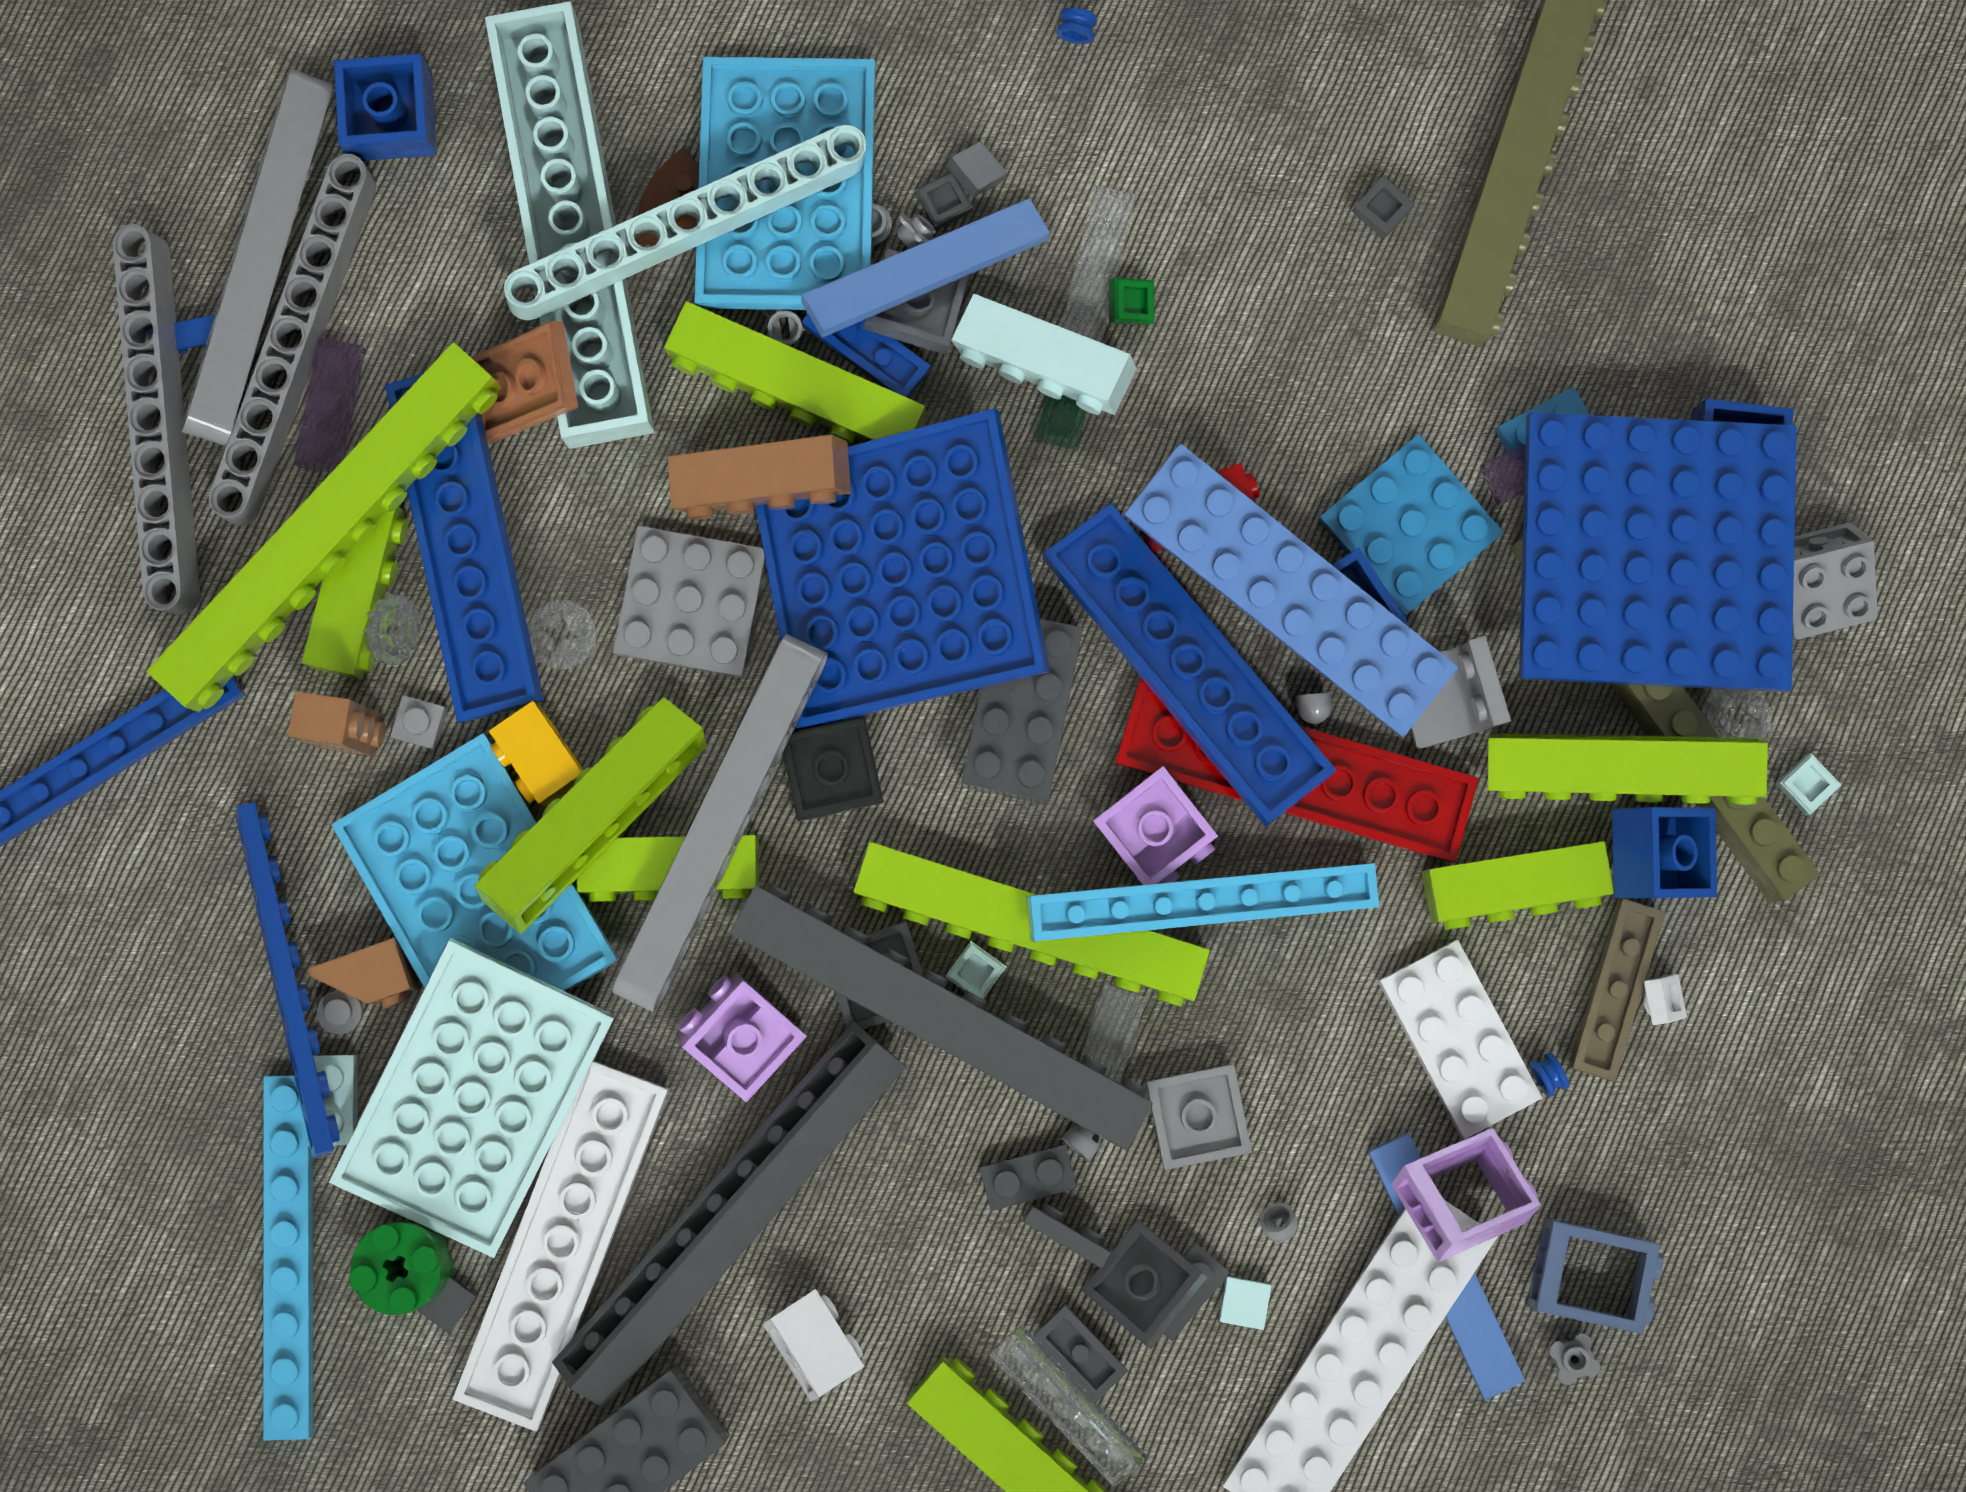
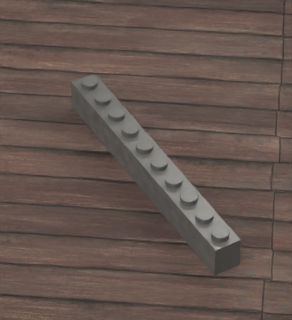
M769 882L765 890L755 885L731 928L730 934L1128 1151L1153 1102L1144 1097L1148 1089L1125 1076L1120 1084L1104 1076L1108 1067L1086 1055L1083 1056L1081 1062L1065 1054L1068 1045L1046 1033L1040 1041L1025 1032L1029 1025L1028 1023L1006 1011L1002 1019L986 1011L989 1002L967 990L962 997L946 989L950 981L926 968L923 976L907 968L911 959L887 947L883 954L870 948L867 945L871 938L850 926H847L844 933L828 925L832 916L808 904L805 911L789 903L793 895Z
M854 1021L552 1361L569 1388L605 1409L902 1073L906 1066L881 1042Z

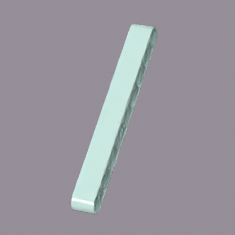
M837 126L517 269L507 277L504 284V292L509 310L514 316L522 320L539 318L850 178L858 173L863 166L866 151L865 136L854 126ZM840 145H849L854 148L857 154L850 158H844L839 156L834 149ZM807 162L813 164L818 171L813 175L806 176L798 173L795 167L800 163ZM762 180H771L776 183L778 189L773 193H762L756 188V184ZM728 197L736 200L739 206L735 210L728 212L719 209L716 203L721 198ZM690 215L695 217L699 223L693 229L687 230L679 227L676 221L681 216ZM651 233L657 236L659 241L653 247L646 248L638 245L636 239L641 234ZM604 251H612L619 257L617 262L609 266L601 265L595 259L598 254ZM564 269H572L578 273L577 279L570 284L559 283L555 280V276ZM524 287H531L538 292L535 299L526 303L519 302L514 298V295L519 289Z

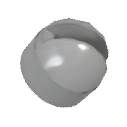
M779 311L768 322V334L774 340L786 345H792L798 341L802 334L801 320L791 311ZM788 317L790 339L783 340L779 318Z
M1331 693L1297 695L1296 708L1300 717L1311 724L1323 722L1329 716L1332 709Z
M1077 1123L1069 1128L1061 1138L1068 1147L1086 1161L1093 1157L1101 1143L1100 1136Z
M1282 1202L1273 1203L1267 1206L1260 1214V1225L1265 1235L1273 1242L1283 1243L1285 1240L1296 1235L1298 1220L1293 1209L1288 1204ZM1281 1218L1285 1225L1277 1228L1274 1222Z

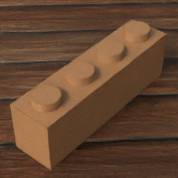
M834 435L668 456L671 509L687 513L688 519L692 520L710 519L714 517V511L728 509V514H750L754 512V506L768 504L769 509L774 510L790 509L795 507L796 500L809 499L810 504H830L836 502V495L851 494L848 444L846 440Z

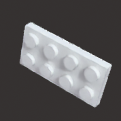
M1454 940L1378 980L1381 989L1461 1139L1465 1140L1542 1099L1539 1090L1458 940Z

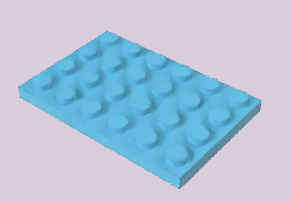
M703 57L698 189L841 125L854 126L864 134L866 151L863 166L854 176L696 246L695 305L704 309L806 310L801 302L804 293L871 265L875 59ZM840 145L834 149L839 156L844 158H850L857 154L854 148L849 145ZM807 162L800 163L795 167L798 173L806 176L813 175L818 171L813 164ZM762 180L756 184V188L762 193L769 194L778 189L776 183L771 180ZM725 197L718 200L716 206L722 211L729 212L735 210L739 204L736 200Z
M482 733L331 824L424 988H426L450 938L565 992L619 960L582 895L577 892L574 882L522 934L518 933L481 900L474 886L478 882L480 873L488 864L494 861L498 862L510 850L513 840L519 833L527 829L530 830L538 822L524 796L517 788L508 769L501 764L490 748L492 742L485 733Z

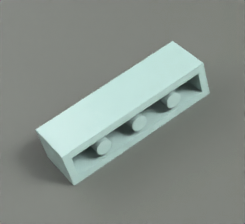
M974 293L951 339L961 354L960 359L965 363L979 369H983L985 364L999 370V375L1017 384H1022L1023 380L1038 385L1037 389L1040 392L1054 399H1061L1062 395L1077 400L1076 405L1083 410L1096 415H1100L1101 411L1112 415L1116 414L1137 369L1129 353Z

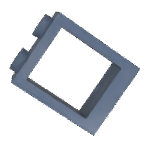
M1544 1217L1527 1306L1538 1312L1644 1334L1645 1324L1651 1323L1655 1310V1300L1651 1297L1654 1279H1659L1663 1268V1254L1659 1253L1660 1244L1646 1239ZM1569 1236L1639 1251L1627 1317L1557 1302Z

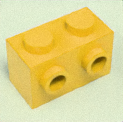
M531 701L489 730V733L495 740L490 745V748L504 767L511 764L520 778L515 781V784L529 803L536 800L538 804L547 807L553 800L567 793L574 786L578 775L584 770L545 711L534 701Z

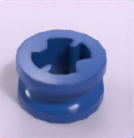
M1065 8L1060 11L1059 19L1063 24L1057 27L1056 34L1059 38L1076 44H1088L1094 41L1095 33L1091 28L1097 25L1098 18L1095 14L1080 8Z
M1551 1052L1544 1054L1542 1062L1533 1060L1529 1063L1535 1080L1548 1098L1555 1095V1089L1561 1088L1566 1090L1570 1087L1562 1066Z

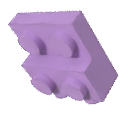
M1164 766L1093 820L1142 885L1175 882L1181 877L1176 869L1189 859L1196 865L1215 850L1211 842L1218 837Z
M736 972L731 978L724 975L713 984L708 993V996L712 999L700 1012L694 1008L681 1019L678 1025L681 1033L676 1038L683 1049L747 1103L807 1036L797 1025L779 1011L768 998Z

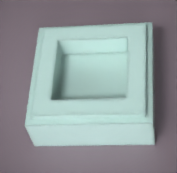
M1812 753L1806 754L1775 783L1805 816L1811 815L1841 786L1837 779Z
M970 941L945 977L964 991L967 990L984 999L1007 966Z
M1227 1276L1221 1300L1219 1322L1264 1330L1271 1284Z

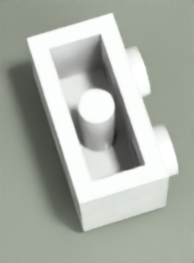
M816 1289L763 1324L810 1402L821 1397L864 1367L860 1360L863 1353L859 1344L851 1334L844 1335L835 1321L839 1317L835 1306L826 1295L820 1297Z

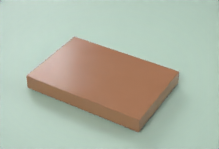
M551 320L471 357L501 386L496 393L498 397L489 410L481 414L488 444L495 443L578 408L563 322Z

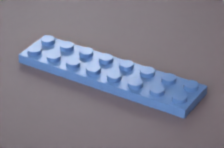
M1181 443L1176 446L1123 514L1124 517L1399 737L1404 738L1459 668Z

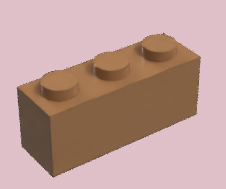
M296 691L288 737L325 750L374 757L376 747L381 748L384 742L386 726L385 722L381 721V713L350 699Z

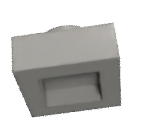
M402 695L390 738L436 750L448 708Z

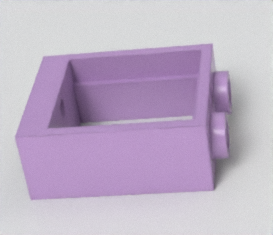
M1494 1128L1404 1165L1391 1184L1437 1262L1526 1224L1541 1206L1534 1186L1523 1177L1513 1160L1511 1149L1504 1141L1500 1140ZM1476 1160L1507 1212L1466 1231H1462L1433 1183L1432 1178Z

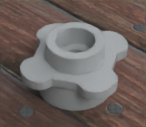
M903 213L899 215L898 219L902 225L896 233L909 249L934 239L933 235L936 233V230L924 217L916 215L910 218Z
M1578 1333L1573 1339H1565L1561 1342L1554 1341L1550 1345L1549 1355L1553 1358L1554 1364L1558 1369L1557 1379L1561 1383L1571 1385L1577 1378L1586 1375L1595 1377L1599 1373L1600 1363L1592 1355L1590 1349L1592 1340L1588 1335ZM1572 1355L1578 1356L1576 1363L1571 1362Z

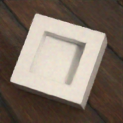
M1678 974L1644 981L1643 1003L1647 1013L1651 1015L1653 1025L1671 1023L1687 1018Z

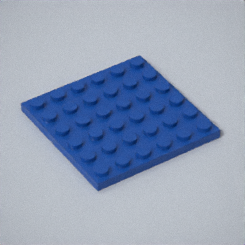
M993 408L849 446L851 494L836 495L835 503L810 504L809 499L796 500L795 507L790 509H769L768 504L756 506L780 642L788 634L828 653L825 666L796 724V728H810L1050 672L1000 412Z
M1530 412L1526 416L1519 679L1771 692L1791 691L1797 425Z

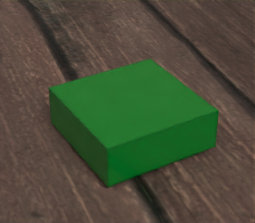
M1118 277L1110 279L1109 323L1145 326L1154 324V280Z

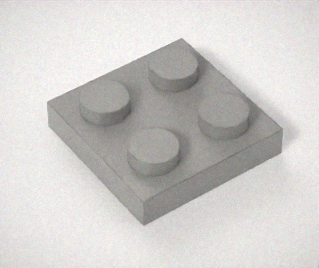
M1234 1064L1146 1081L1149 1100L1153 1102L1151 1111L1164 1170L1252 1153Z

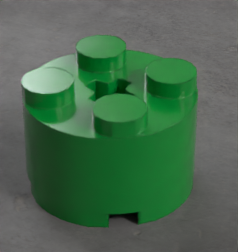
M399 1220L381 1225L367 1233L357 1245L351 1260L349 1283L359 1298L368 1307L379 1313L402 1315L430 1304L441 1294L449 1277L452 1276L453 1259H451L448 1242L444 1235L412 1220ZM401 1258L406 1259L403 1267L409 1271L404 1275L399 1274V1266L396 1264V1261Z

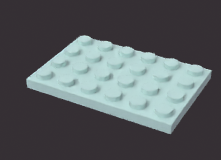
M450 938L329 1183L494 1258L615 1015Z

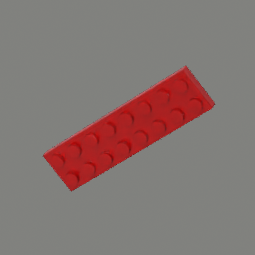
M1140 679L1115 764L1150 775L1164 766L1177 783L1244 802L1144 680ZM1300 726L1335 767L1336 771L1331 777L1283 814L1449 863H1456L1479 778Z

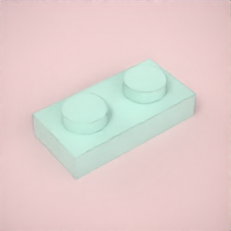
M315 1055L313 1058L316 1071L325 1072L329 1086L330 1097L323 1099L326 1115H335L340 1141L334 1142L333 1145H348L358 1125V1055Z

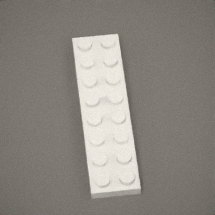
M592 1061L551 1143L452 1400L536 1432L540 1429L560 1377V1373L552 1361L577 1333L670 1089L600 1062Z
M1444 1200L1462 1231L1480 1224ZM1404 1208L1224 1480L1223 1487L1230 1492H1330L1498 1236L1437 1262L1406 1208Z

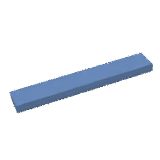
M1029 198L804 293L801 302L823 338L1046 242L1050 232Z
M1405 1133L1367 1151L1398 1217L1405 1207L1391 1184L1404 1165L1421 1159L1410 1133ZM1474 1272L1445 1319L1481 1397L1486 1400L1525 1382V1379Z

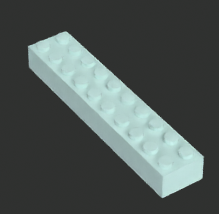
M571 1L485 17L529 264L616 226L581 31ZM604 251L598 254L595 260L601 265L609 266L617 262L619 257L612 251ZM564 269L557 273L555 280L561 284H570L577 279L578 273L572 269ZM626 278L539 317L540 325L551 320L560 321L564 324L578 408L557 416L560 435L567 447L572 449L655 433ZM534 289L535 297H536L537 294H538V292Z

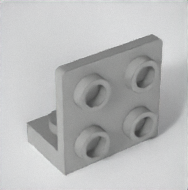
M1851 522L1795 536L1793 637L1798 640L1876 620L1878 611L1874 540Z
M1486 636L1469 640L1460 647L1441 652L1459 668L1410 729L1417 749L1497 728L1511 721Z

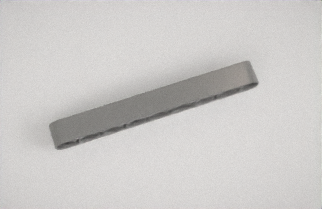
M292 68L289 69L283 85L181 428L183 433L226 446L233 428L333 88L332 83Z
M345 153L338 155L327 168L210 490L209 504L215 514L233 525L244 526L250 524L257 518L376 191L374 176L363 161L354 154ZM361 173L360 179L356 184L343 186L344 180L349 174ZM339 212H346V218L343 223L335 227L329 226V221L333 215ZM321 253H332L330 261L325 266H314L317 256ZM317 292L316 300L311 306L300 307V301L305 294ZM295 332H302L300 343L293 348H286L285 344L288 336ZM287 372L285 384L280 388L272 389L271 381L273 377L278 373ZM271 412L273 417L270 425L265 429L257 430L256 423L258 418L264 413ZM257 453L256 465L251 470L243 471L241 466L245 456ZM242 493L243 501L240 508L236 511L228 512L227 502L234 494Z
M128 224L117 231L113 239V254L143 595L146 603L155 610L184 615L196 608L200 599L187 439L186 433L181 432L185 416L179 350L176 349V314L170 249L164 238L137 224ZM146 241L143 253L138 256L139 246ZM147 284H149V292L147 296H145L142 299V290ZM153 326V335L151 339L145 342L147 328ZM156 369L157 378L154 383L149 385V376ZM160 412V423L153 429V418ZM164 454V466L157 472L156 463L159 457ZM167 498L169 502L168 509L161 516L160 505ZM169 541H171L172 552L167 559H165L164 547ZM175 584L176 595L169 602L167 597L168 590Z
M788 634L782 639L618 974L613 987V994L653 1013L656 1012L662 1003L822 673L828 657L827 652Z

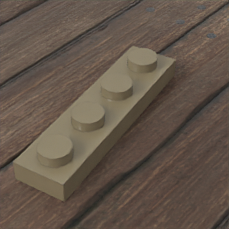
M1624 898L1618 899L1569 1068L1616 1082L1665 911Z

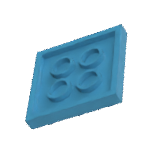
M1419 434L1318 519L1347 554L1360 548L1404 616L1504 533Z

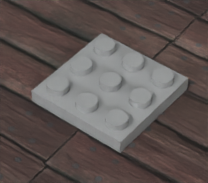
M638 525L613 654L744 678L766 563L763 548Z

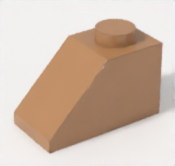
M396 938L388 939L308 968L310 977L366 1004L382 1003L383 1009L409 1001L407 993L420 989L413 967Z

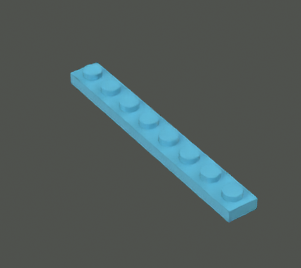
M1375 863L1032 895L1027 896L1031 941H1044L1378 908L1379 898Z
M294 1075L265 1076L263 1441L302 1440L313 1437V1158L310 1146H308V1136Z

